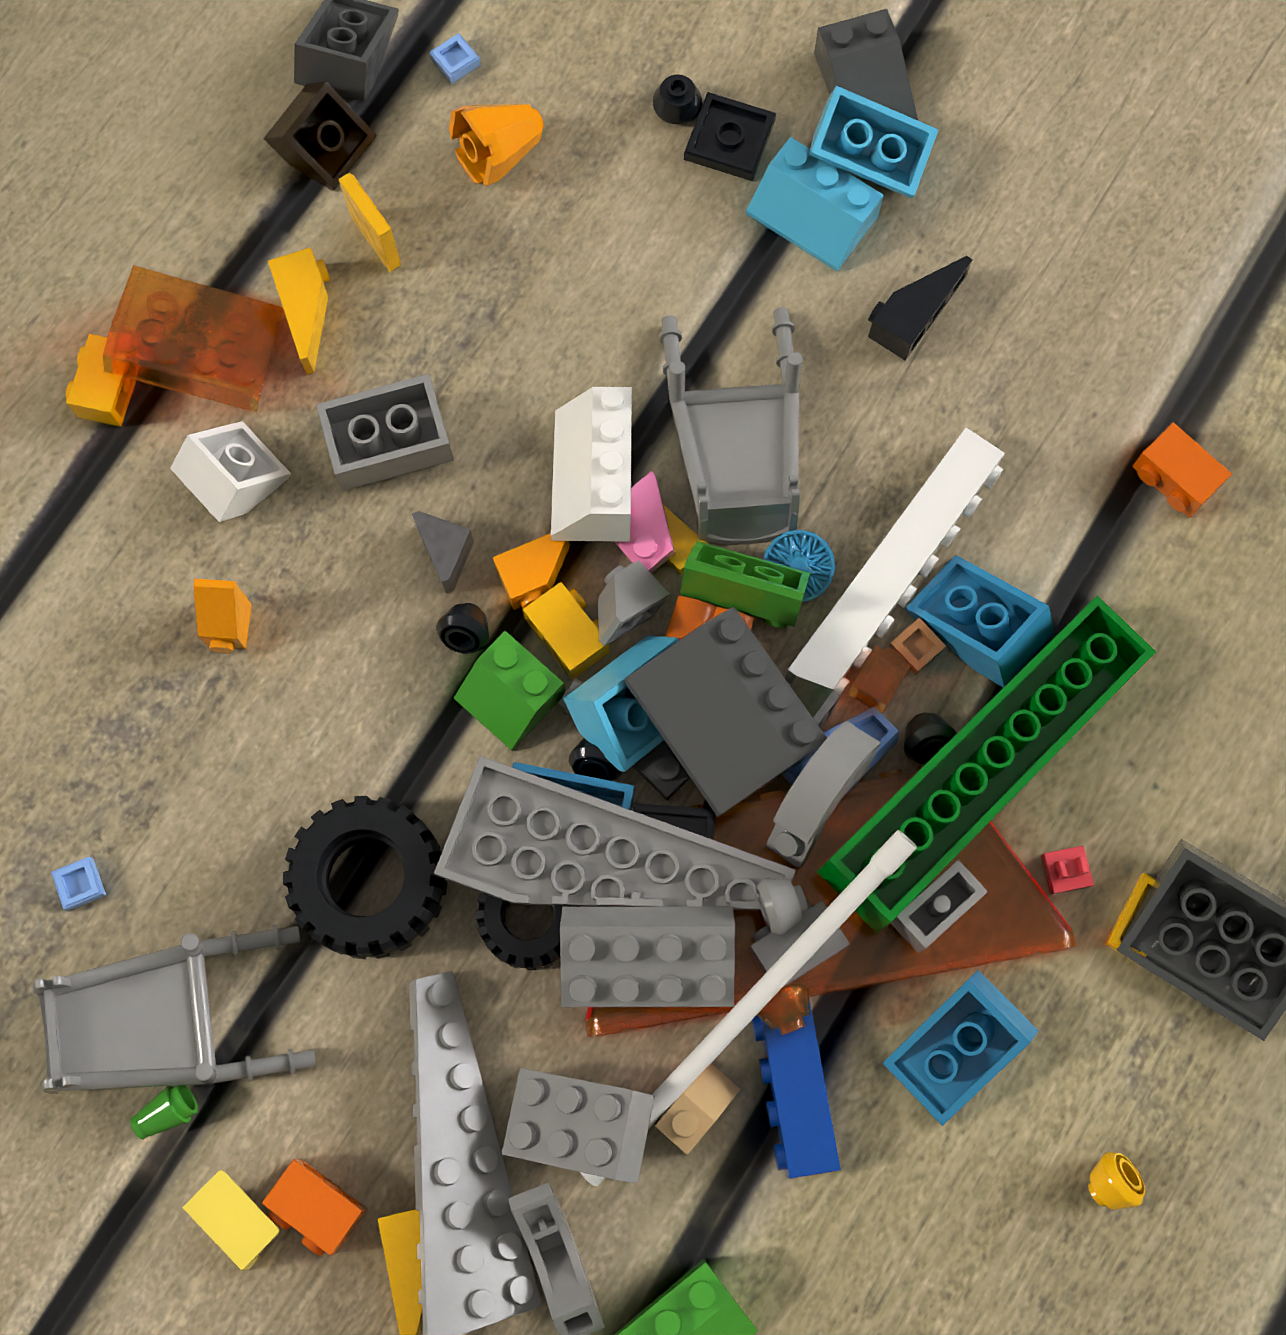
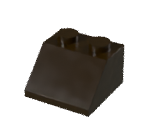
M325 81L306 84L263 139L290 166L328 189L335 190L340 184L338 179L348 174L377 135Z

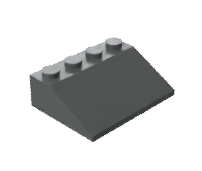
M734 606L699 626L624 680L717 817L812 757L827 739Z
M1181 839L1159 871L1154 885L1150 887L1124 934L1117 951L1265 1041L1286 1010V901ZM1131 946L1140 952H1144L1145 954H1147V956L1144 957L1143 955L1139 954L1138 952L1134 951L1129 947Z

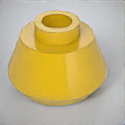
M1115 1152L1104 1153L1090 1173L1091 1183L1088 1184L1089 1192L1100 1206H1107L1111 1210L1138 1207L1142 1204L1145 1196L1144 1182L1136 1167L1124 1155Z

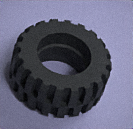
M355 796L354 802L346 803L344 799L331 803L332 810L325 814L319 810L313 814L311 819L314 822L306 830L301 826L294 836L299 840L295 849L288 848L285 860L290 863L289 870L283 872V885L288 888L289 892L285 896L288 907L294 911L296 915L295 921L304 931L311 935L312 939L341 955L345 954L357 959H366V957L374 956L379 959L390 956V952L397 949L402 952L412 946L411 941L418 935L423 937L429 931L428 924L433 917L438 918L442 909L440 902L442 895H446L448 883L444 878L434 874L442 854L441 847L425 823L404 805L401 807L397 806L392 800L379 797L377 801L371 800L368 796ZM369 840L383 842L392 847L403 862L405 879L399 895L390 906L371 916H356L345 912L335 903L329 890V878L334 863L346 849L357 843Z

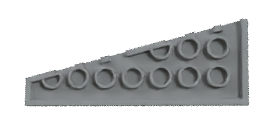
M453 971L418 978L409 983L411 1031H414L415 1048L412 1076H415L416 1104L413 1105V1118H417V1145L414 1146L416 1211H419L420 1244H417V1259H421L422 1290H418L419 1304H422L423 1335H463L542 1306L527 1246L509 1205L508 1198L513 1197L454 974Z

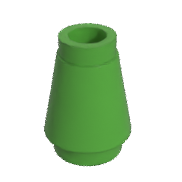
M186 1085L167 1086L136 1115L131 1117V1127L137 1137L143 1140L149 1136L186 1124L191 1121V1116L197 1113V1102Z

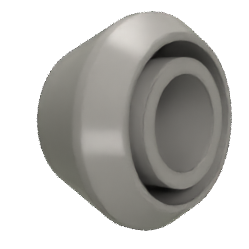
M764 878L756 887L760 909L771 933L780 936L784 935L802 920L801 911L808 910L801 886L793 887L789 879Z

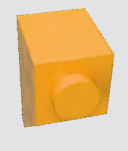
M551 533L492 557L496 572L513 610L520 607L524 609L553 588L570 547L569 541H551Z
M194 578L193 589L198 637L213 652L229 654L233 653L234 649H246L252 608L251 602L235 581Z

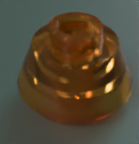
M799 982L785 986L764 1006L757 1016L771 1031L779 1028L782 1036L805 1027L803 1018L810 1015L809 990Z

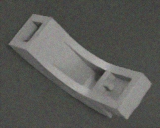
M847 721L839 726L818 748L793 783L773 819V822L776 824L765 847L800 869L807 862L826 822L849 789L866 774L881 742Z
M550 1183L528 1189L521 1194L508 1198L511 1212L535 1264L550 1315L558 1334L590 1335L605 1329L574 1237Z

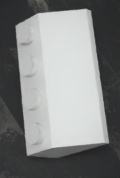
M592 387L555 410L551 541L630 542L632 387Z

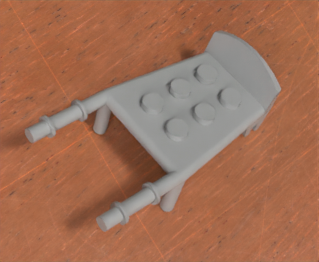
M780 307L773 312L775 324L772 326V333L777 336L779 351L776 365L781 368L783 384L685 391V364L681 362L679 349L682 333L677 329L676 317L665 316L662 318L663 332L660 333L659 338L660 342L664 344L666 364L663 365V373L667 376L670 405L697 511V535L699 541L728 545L753 544L771 541L787 531L797 530L800 491L798 489L799 388L803 356L798 352H794L792 333L795 328L794 324L790 322L787 308Z
M273 925V930L236 935V931H232L231 936L200 941L195 934L188 933L182 937L181 945L68 976H55L50 980L36 979L33 985V993L38 995L40 999L47 1063V1079L41 1083L42 1091L48 1094H58L60 1091L199 1085L248 1078V1082H251L255 1076L291 1071V1075H293L297 1069L315 1067L314 1050L293 1053L292 1049H288V1054L253 1060L250 1059V1056H246V1061L216 1065L204 957L232 952L234 956H238L239 951L275 946L276 950H280V945L300 942L299 927L278 929L277 925Z

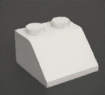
M243 421L187 435L170 467L183 484L219 522L247 514L288 480L291 475L288 469Z

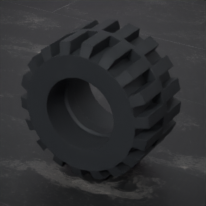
M480 893L477 900L479 908L476 910V920L479 926L477 929L488 949L501 962H505L517 969L520 967L527 970H536V968L543 966L547 968L560 958L562 907L580 906L552 905L554 920L550 929L539 938L522 940L515 937L506 926L505 914L510 903L488 894Z

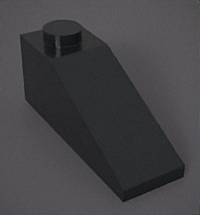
M965 256L893 292L885 304L879 301L868 318V321L872 323L868 337L906 361L966 278L973 259Z

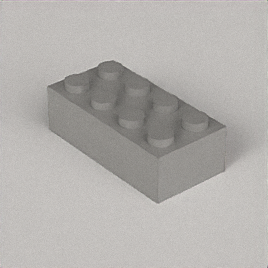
M733 906L562 907L560 922L561 1007H734L735 922Z

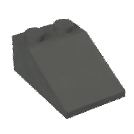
M323 0L295 43L294 83L305 86L310 83L327 81L345 99L364 102L376 82L398 18L399 9L368 0Z
M888 9L818 28L814 55L830 95L835 86H839L918 120L900 40Z

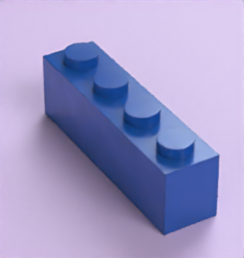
M808 997L766 1004L758 1013V1016L752 1019V1028L755 1042L763 1041L766 1057L759 1059V1068L762 1083H770L773 1097L772 1101H766L770 1127L778 1126L781 1144L774 1145L778 1171L785 1170L786 1177L789 1179L839 1171L841 1168L810 999Z

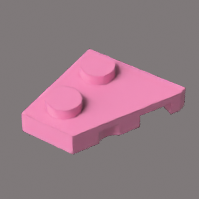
M652 471L631 488L630 542L613 541L632 563L639 560L651 574L675 554L665 508L658 487V479Z

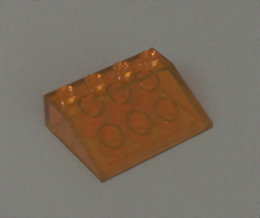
M133 265L113 317L104 348V372L121 375L129 379L257 413L284 309L281 306Z

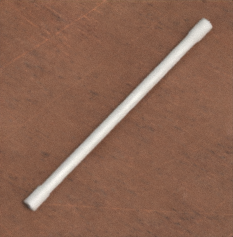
M897 830L872 856L870 863L653 1092L652 1095L655 1097L649 1128L881 882L891 876L917 849V846L900 830ZM581 1172L582 1176L593 1186H599L605 1179L604 1177Z

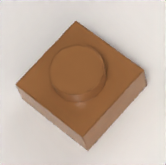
M918 618L890 642L888 647L916 675L943 652L946 645Z

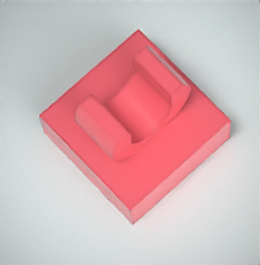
M1084 845L1041 855L1051 895L1089 888L1094 885Z

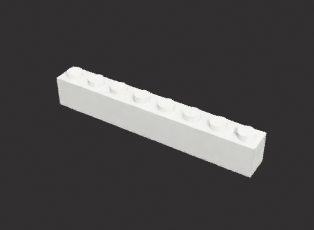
M968 428L964 429L791 664L785 677L787 682L791 684L798 676L831 688L842 695L850 683L845 676L853 666L860 669L873 650L867 647L875 635L881 639L895 621L890 616L895 607L899 605L904 608L917 590L912 584L919 574L925 578L929 575L939 560L934 555L941 544L947 548L950 546L961 528L956 526L962 515L968 518L971 517L982 501V498L977 495L985 485L991 489L1004 469L998 465L1005 454L1003 451Z

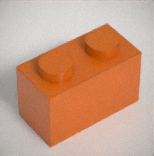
M1174 422L1142 452L1132 466L1144 483L1157 488L1166 496L1172 508L1178 512H1184L1189 518L1232 475L1230 471Z
M303 1159L292 1160L262 1202L264 1206L270 1209L267 1216L276 1225L287 1231L291 1226L304 1235V1238L301 1240L302 1244L319 1256H323L325 1252L330 1256L338 1253L368 1210V1208Z

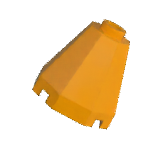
M530 104L464 105L451 111L449 134L451 140L456 138L459 140L461 147L455 149L458 161L472 181L478 184L483 182V185L488 186L500 181L540 141L544 123L539 111L535 108L533 109Z

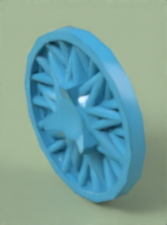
M801 529L787 531L776 537L765 550L763 560L810 573L802 602L811 601L820 596L832 582L835 572L834 554L827 542L813 532Z

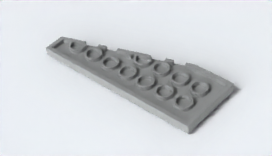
M479 756L434 874L512 904L597 907L733 906V910L761 911L756 893V887L764 878L789 879L792 882L796 870Z

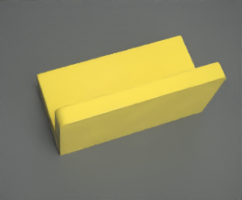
M222 1170L218 1171L182 1207L241 1270H249L260 1259L259 1253L280 1232L279 1227Z

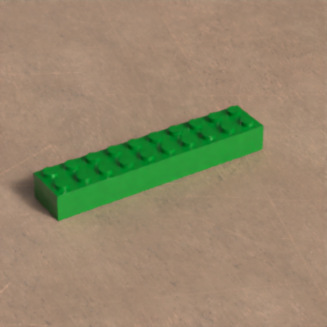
M1097 595L868 820L817 873L840 895L870 863L872 856L897 830H900L917 846V849L891 876L885 878L855 910L878 933L890 924L1156 651Z

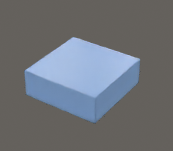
M459 33L430 51L431 60L451 84L481 66L480 58Z
M90 856L51 872L63 910L70 911L106 896L94 858Z

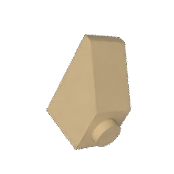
M711 1063L680 1095L657 1122L655 1127L688 1155L741 1089Z

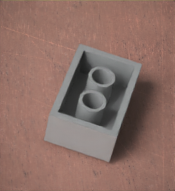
M429 374L316 404L334 474L342 491L454 461Z
M520 1068L502 1155L613 1180L638 1183L655 1096L630 1089Z

